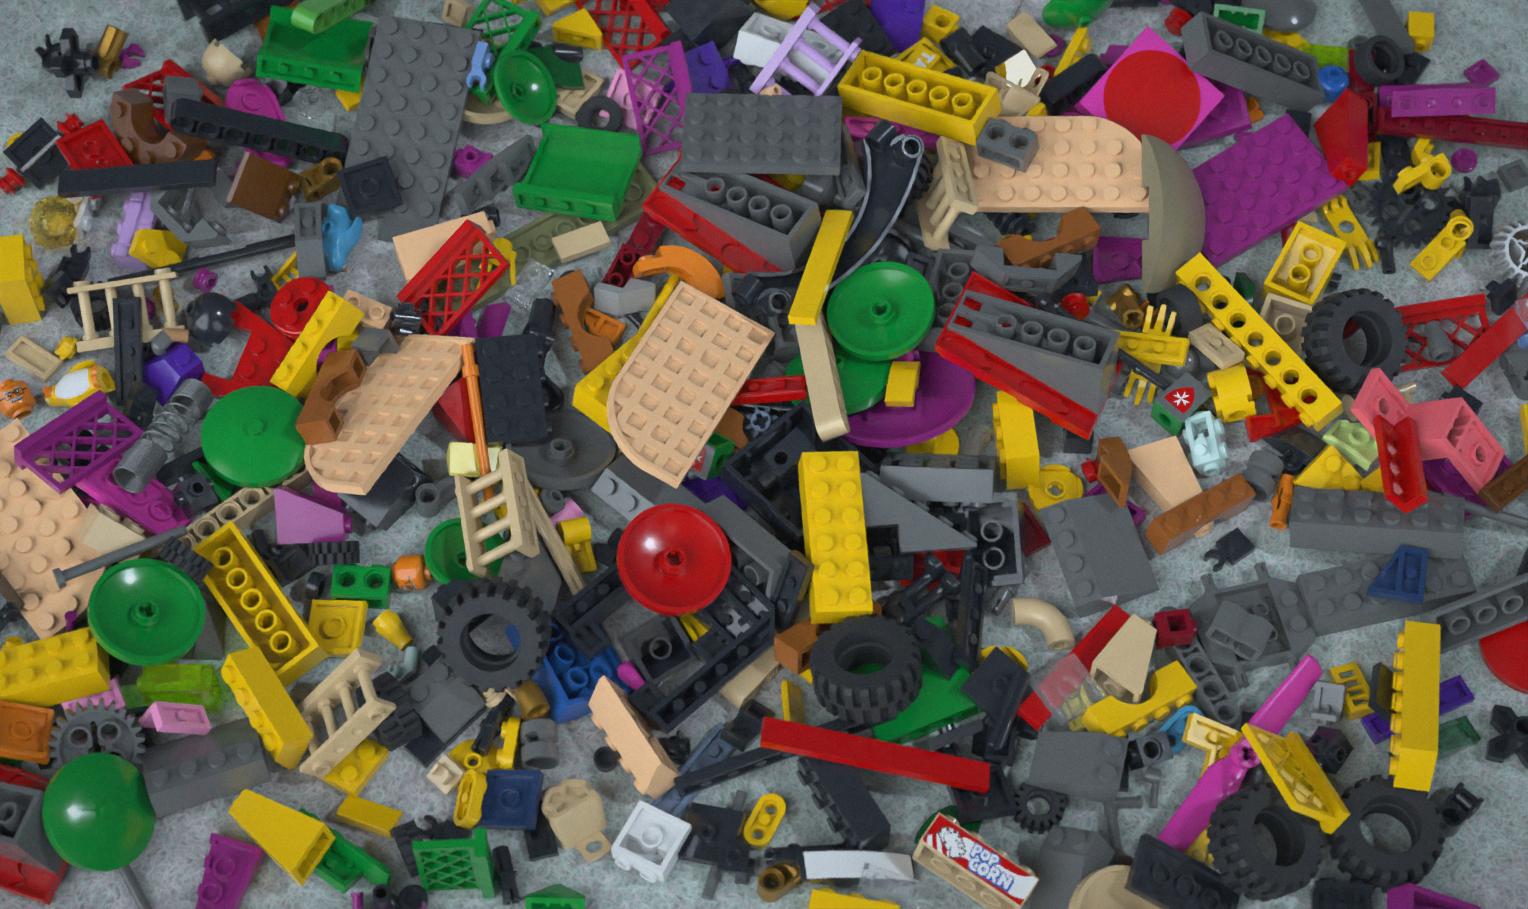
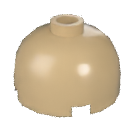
M216 39L209 44L203 54V68L208 73L205 78L216 87L221 84L230 88L235 81L249 78L254 73L249 67L243 70L240 66L246 65Z

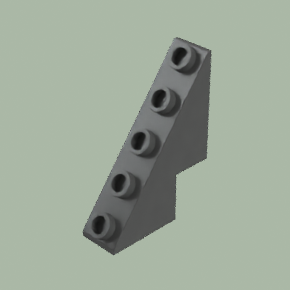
M869 470L866 473H860L865 529L897 527L900 555L967 550L977 547L976 541L978 539L964 530L962 533L952 528L954 524L940 515L938 518H935L928 513L930 509L917 500L914 503L904 498L905 493L893 485L890 488L880 483L881 478Z

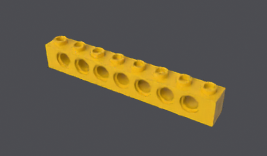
M1198 253L1175 272L1178 281L1176 284L1186 285L1192 291L1201 307L1202 315L1207 313L1212 319L1210 320L1211 324L1220 332L1224 331L1229 339L1245 352L1247 356L1245 360L1255 371L1259 369L1265 375L1263 379L1271 389L1277 388L1282 393L1281 399L1289 408L1295 407L1300 412L1298 416L1308 428L1313 426L1319 432L1343 412L1342 402L1201 253ZM1202 284L1210 285L1205 291L1198 290V287ZM1221 302L1228 304L1224 309L1215 308ZM1236 321L1245 322L1240 328L1232 326ZM1255 339L1263 341V343L1257 347L1249 345L1251 341ZM1272 358L1281 360L1279 364L1274 366L1267 364ZM1289 377L1299 379L1297 383L1292 385L1285 383ZM1307 396H1314L1317 398L1316 401L1311 404H1306L1303 402V399Z

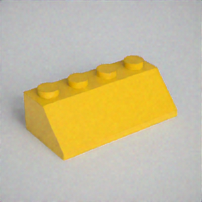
M259 646L228 654L220 671L223 680L230 686L237 703L244 709L251 726L256 729L263 740L265 749L270 752L275 762L289 770H294L297 768L314 735Z

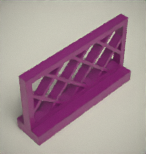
M681 40L672 42L671 45L621 56L643 156L681 149L682 142L676 143L669 138L676 125L683 129L684 125L680 124L679 121L683 118L684 123L686 93H693ZM668 52L670 62L665 70L653 64L658 54ZM651 56L649 61L645 59V57ZM640 59L646 63V66L638 76L630 71L628 61ZM650 66L662 73L655 85L643 79ZM670 68L672 69L673 76L668 73ZM632 76L637 79L636 82L634 83V85H633ZM665 76L675 82V87L670 95L658 88ZM640 82L652 88L645 101L635 94V89ZM655 91L667 98L660 111L648 104ZM676 92H677L678 100H676L675 98H673ZM637 101L642 103L640 109L638 108ZM670 101L678 104L681 109L675 120L663 113ZM646 106L658 113L650 126L641 121L640 117ZM661 116L673 123L666 135L654 129ZM643 126L648 129V130L646 131L645 135H644ZM651 131L663 138L658 147L647 148L646 139ZM666 141H668V142L671 143V144H669V145H665V146H664V144L666 143Z
M98 390L15 444V464L22 470L27 467L61 495L132 447L140 439L144 431L107 402V395ZM107 414L114 419V423L98 422L99 419ZM82 430H94L93 437H80L77 434ZM97 430L114 431L113 437H97ZM117 431H130L133 435L129 438H117ZM61 444H72V451H55V448ZM76 444L92 445V452L75 451ZM96 445H113L112 449L108 452H96ZM40 458H51L50 465H37L35 461ZM54 459H71V465L54 466ZM75 459H91V463L87 466H74ZM53 473L70 474V477L59 483L53 478Z

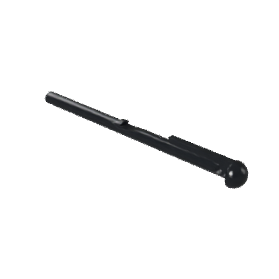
M295 234L248 244L244 248L200 258L194 257L183 262L108 278L107 281L112 282L155 275L154 270L170 268L171 272L182 273L296 247Z
M1044 292L1036 298L1035 305L1038 310L1081 321L1050 299L1051 293ZM1118 347L1117 359L1132 368V372L1141 375L1163 391L1172 385V383ZM1201 405L1194 413L1209 411V409Z

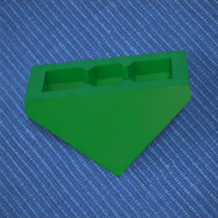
M1215 4L1213 16L1262 35L1266 10Z
M199 461L192 463L195 474L202 471L205 478H209L213 483L214 493L218 498L217 502L219 505L235 494L237 485L231 484L219 477L209 465Z
M553 884L527 894L526 909H585V896L562 884Z

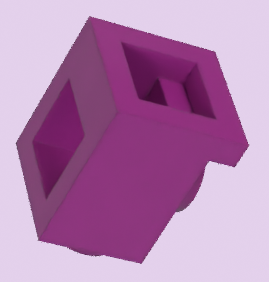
M467 144L464 149L459 148L455 152L453 160L454 171L461 177L468 179L494 156L491 153L486 154Z

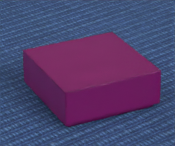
M1481 59L1463 73L1470 82L1482 83L1481 88L1488 87L1500 78V74L1484 59Z

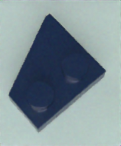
M1400 545L1391 560L1386 563L1378 577L1368 587L1366 596L1422 605L1428 550Z

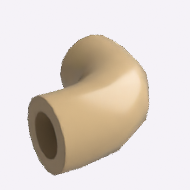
M1011 598L1010 608L1014 626L1031 625L1038 628L1044 634L1048 649L1051 651L1068 650L1075 646L1074 634L1068 619L1054 605L1039 598Z

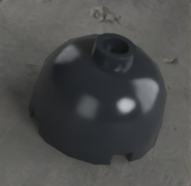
M217 292L203 293L195 298L194 301H190L185 309L186 326L190 335L210 348L213 347V343L218 345L222 343L234 325L235 320L231 318L232 310L237 312L236 302Z

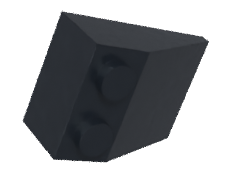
M1014 500L987 503L986 507L962 506L966 517L965 531L978 539L975 549L966 550V559L972 558L988 569L987 588L1025 584L1026 527L1024 505Z

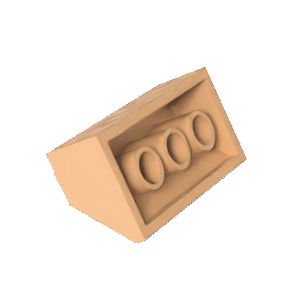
M602 676L588 704L594 713L591 719L600 730L604 729L608 736L605 737L606 742L613 751L618 750L622 756L619 762L628 773L632 772L636 780L633 783L643 796L648 794L656 800L675 785L674 778L681 776V774L650 727L647 726L644 718L628 702V694L606 676Z

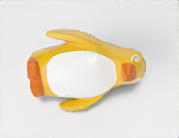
M94 360L75 364L58 383L43 387L44 399L49 406L68 408L74 407L98 390H101L104 394L116 390V385L109 372L104 367L96 365Z

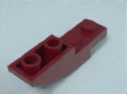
M1348 49V88L1367 100L1368 142H1377V95L1374 94V86L1366 83L1359 76L1355 68V49ZM1371 50V57H1372L1373 62H1374V50Z
M644 211L627 243H623L601 283L623 288L631 278H635L632 268L639 261V258L647 255L655 256L656 251L662 244L661 238L667 227L651 218Z

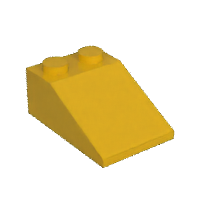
M1298 221L1263 283L1261 298L1266 299L1267 294L1271 293L1314 306L1320 301L1347 242Z

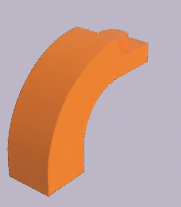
M674 245L660 246L655 253L656 258H654V255L643 256L638 259L639 261L632 268L635 278L670 273L679 276L688 285L721 303L725 299L723 283L716 269L705 257L691 249Z

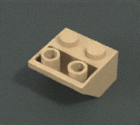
M92 503L89 505L78 534L81 542L104 555L147 538L143 535L145 530L139 527V524L134 523L127 517L123 521L120 520V516L115 513L116 511L102 503L99 507ZM141 553L118 561V563L138 559Z

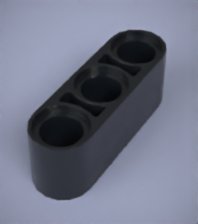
M1088 54L1046 82L1038 95L1040 97L1039 102L1045 105L1046 110L1051 116H1058L1077 104L1109 68L1097 54Z

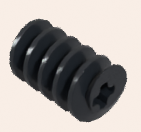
M982 212L989 221L993 222L994 227L999 229L1000 234L1005 239L1017 234L1021 236L1031 235L1036 228V223H1029L1030 216L1023 215L1024 212Z

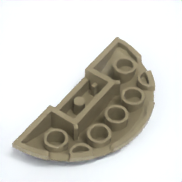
M1144 134L1142 135V188L1149 189V239L1142 240V293H1157L1175 285L1178 282L1175 272L1198 253H1201L1206 219L1202 193L1188 163L1165 141Z

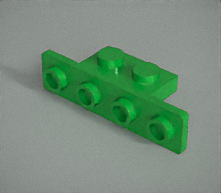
M301 808V809L298 811V812H300V813H302V814H305V815H307V816H309V817H311V818H314V819H316V820H318V821H321V820L318 818V816H316V815L313 814V813L307 812V811H306L305 809H303V808ZM327 826L335 836V839L313 870L314 874L342 894H345L362 877L375 886L384 884L390 888L392 871L384 863L376 861L363 848L355 846L344 838L339 831Z

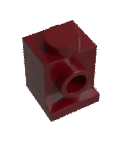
M1188 609L1154 613L1151 623L1157 630L1154 640L1156 650H1162L1163 647L1191 644L1193 636L1197 634L1195 619H1190Z

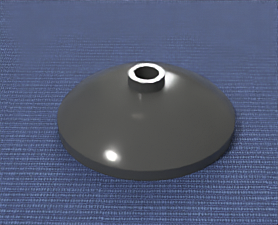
M1241 0V7L1266 10L1263 28L1273 31L1292 32L1304 29L1314 21L1316 15V5L1313 0Z

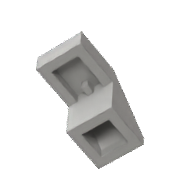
M631 278L623 288L600 282L594 287V310L617 316L651 309L656 300V283Z

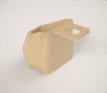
M1039 67L1036 68L1025 89L991 71L988 72L984 85L997 88L1002 110L997 117L1022 116L1040 101L1038 95L1049 76V72ZM1041 75L1040 83L1034 88L1035 79Z
M567 778L560 784L546 790L542 802V811L549 820L551 828L559 839L562 848L570 850L576 847L587 862H593L611 851V844L601 832L607 825L602 799L587 781ZM599 841L602 843V848L598 852L589 853L586 851V847L591 842Z

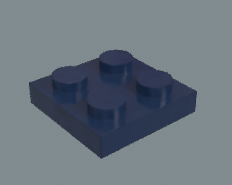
M487 770V789L482 799L481 818L478 826L486 829L535 830L545 774L540 770Z

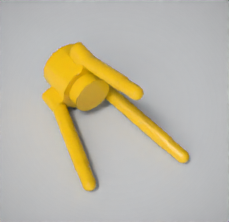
M505 238L493 239L492 243L511 264L510 282L514 286L516 284L515 259L517 252L512 251L513 245L509 240ZM489 259L488 272L491 271L493 264L500 265L497 259ZM479 280V282H478V285H477L475 291L479 288L480 280Z

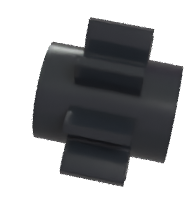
M402 302V304H398V308L393 307L391 309L389 325L396 328L397 335L408 336L412 335V330L418 331L421 324V312L414 310V303Z

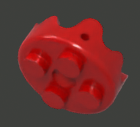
M300 277L286 283L279 289L271 303L270 314L274 326L281 334L295 343L328 291H333L324 281L315 277ZM308 303L304 311H297L301 304Z

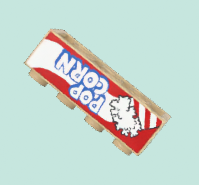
M941 813L937 814L920 839L912 857L913 860L986 909H1021L1039 881L1030 868L1024 865H1017L1010 860L1009 855L1003 850L993 849L985 843V840L975 832L969 833L960 827L959 822L949 815L944 816Z

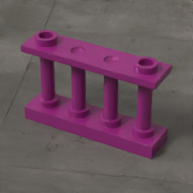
M1482 83L1385 85L1378 87L1377 109L1379 106L1391 107V117L1495 114L1496 87L1481 88Z

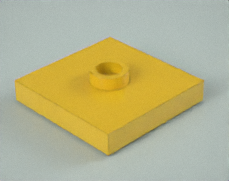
M312 600L308 626L329 657H348L357 647L362 648L369 605L366 601Z

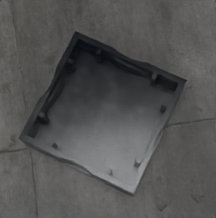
M804 399L779 418L765 434L749 442L722 464V481L782 538L791 539L794 543L793 548L798 552L805 548L799 482L785 491L777 483L764 491L755 478L766 470L763 459L765 454L797 427L815 446L816 452L858 451L860 473H866L869 470L880 477V469L854 445L848 443L840 436L826 442L821 440L815 426L812 407Z

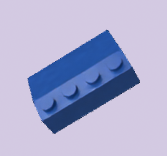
M562 603V604H557V605L555 606V610H557V609H558L560 606H562L564 603ZM552 618L550 625L552 627V636L549 640L548 651L538 671H535L533 678L530 679V681L538 683L549 703L550 709L547 714L552 721L559 724L577 720L592 713L588 704L602 676H606L628 695L634 692L630 686L618 677L617 669L622 662L612 644L589 662L574 646H569ZM599 624L598 627L606 635L603 627L601 626V624ZM508 625L505 634L514 651H516L521 643L520 635L514 625Z

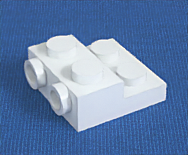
M640 800L611 847L615 864L624 870H630L633 867L641 871L640 875L651 883H655L656 880L665 882L678 860L679 850L692 830L691 824Z

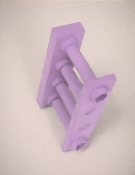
M811 3L749 89L755 94H759L761 90L777 84L775 82L776 79L772 76L778 69L787 72L815 94L814 96H822L848 59L853 62L862 49L858 45L862 39L858 37L852 44H849L819 21L820 18L817 14L821 8ZM807 28L810 31L812 29L845 53L837 65L804 41L805 38L802 35ZM792 49L795 51L798 49L830 73L822 86L789 62L790 58L787 55ZM781 87V95H792Z

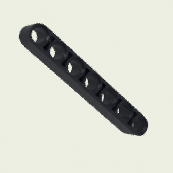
M186 98L176 99L171 106L170 126L175 132L316 164L328 157H334L341 161L342 167L345 166L349 140L340 133Z

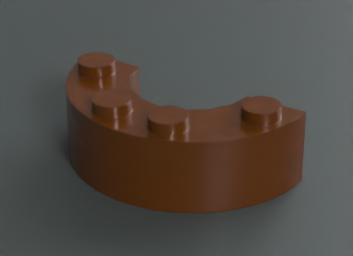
M137 88L113 92L110 113L114 132L121 147L136 164L193 161L202 154L208 143L207 139L175 131H169L165 137L158 130L153 118V100Z

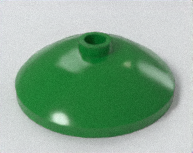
M1050 0L1043 8L1041 15L1044 23L1053 28L1077 29L1078 26L1079 28H1085L1099 19L1111 6L1113 0Z
M522 50L510 51L498 60L494 71V84L497 96L505 110L516 120L527 125H539L549 120L556 109L557 92L553 78L546 66L537 57Z
M461 518L449 519L436 526L429 534L424 548L425 562L433 577L441 584H447L452 579H479L480 577L469 572L467 566L459 564H466L467 560ZM482 522L483 528L488 526V524ZM499 533L485 539L486 552L505 543ZM504 556L488 564L491 579L487 581H491L493 576H499Z

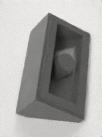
M203 599L205 604V622L200 637L194 645L193 658L222 660L226 613L221 605Z

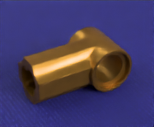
M106 25L97 49L92 50V52L98 54L100 59V69L97 74L107 79H112L113 73L119 71L120 60L118 58L129 33L114 26Z
M1124 283L1106 300V303L1127 329H1137L1144 323V312L1139 304L1141 298L1128 283Z
M536 681L523 683L514 692L519 702L522 723L532 719H547L550 705Z

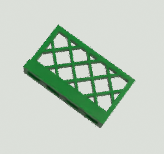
M483 0L464 27L465 29L472 30L477 24L485 22L487 24L488 32L482 33L481 40L485 38L491 39L492 47L490 52L495 54L496 59L491 69H487L485 75L487 80L486 89L484 91L481 90L479 83L477 87L472 85L469 92L479 97L480 102L488 106L497 95L494 84V71L498 60L513 50L526 51L542 27L540 13L532 9L528 12L506 0ZM493 2L501 7L502 12L487 15L486 9ZM516 14L523 17L519 24L508 26L506 17ZM504 18L506 27L491 31L489 21ZM508 33L509 40L507 43L495 46L493 37Z
M474 828V839L413 841V854L423 889L426 891L481 889L483 899L495 898V869L486 828Z

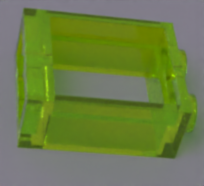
M213 664L143 666L142 675H138V693H142L143 704H147L149 707L154 701L203 705L206 713H220L222 686Z

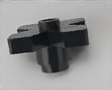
M63 28L59 39L62 56H54L51 70L56 78L65 79V91L70 98H81L84 90L83 76H91L93 73H97L100 69V59L97 53L79 48V36L74 28Z
M1495 704L1491 710L1490 725L1500 735L1490 739L1487 743L1485 759L1502 764L1516 753L1525 769H1528V717H1517L1511 707Z

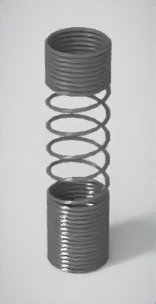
M196 379L184 380L170 398L169 403L163 407L162 412L157 414L155 421L150 423L148 431L142 433L140 439L135 442L113 470V476L120 487L131 493L143 492L167 461V453L175 451L174 443L182 442L181 434H188L190 431L189 425L196 424L197 419L203 415L213 402L212 392L207 385ZM172 405L179 414L188 419H194V422L187 423L181 416L175 414ZM170 406L172 413L165 412V409ZM164 414L174 415L180 422L186 424L187 431L179 432L176 427L167 422ZM162 415L165 422L157 421V419ZM157 423L168 425V427L179 434L180 440L172 441L167 435L161 433ZM155 424L157 431L150 430L152 425ZM148 433L150 440L143 439L144 435ZM150 433L160 434L165 440L171 442L173 449L170 451L164 450L153 441Z

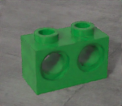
M357 564L334 565L330 592L331 600L366 601L369 604L368 608L389 609L393 585L391 568L379 564L371 565V567L358 566ZM346 582H354V584L349 587L343 586V584ZM375 583L382 584L379 588H371Z

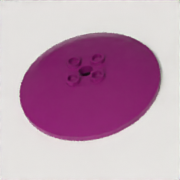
M919 348L920 360H915V362H920L921 367L919 384L915 391L914 407L886 406L884 396L875 405L863 411L847 415L850 432L840 437L853 444L880 448L908 446L937 437L959 423L970 410L976 393L973 373L941 357L938 352L920 351Z

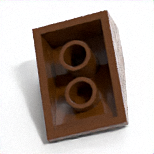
M245 151L226 201L281 224L290 211L289 203L292 195L299 188L300 175Z

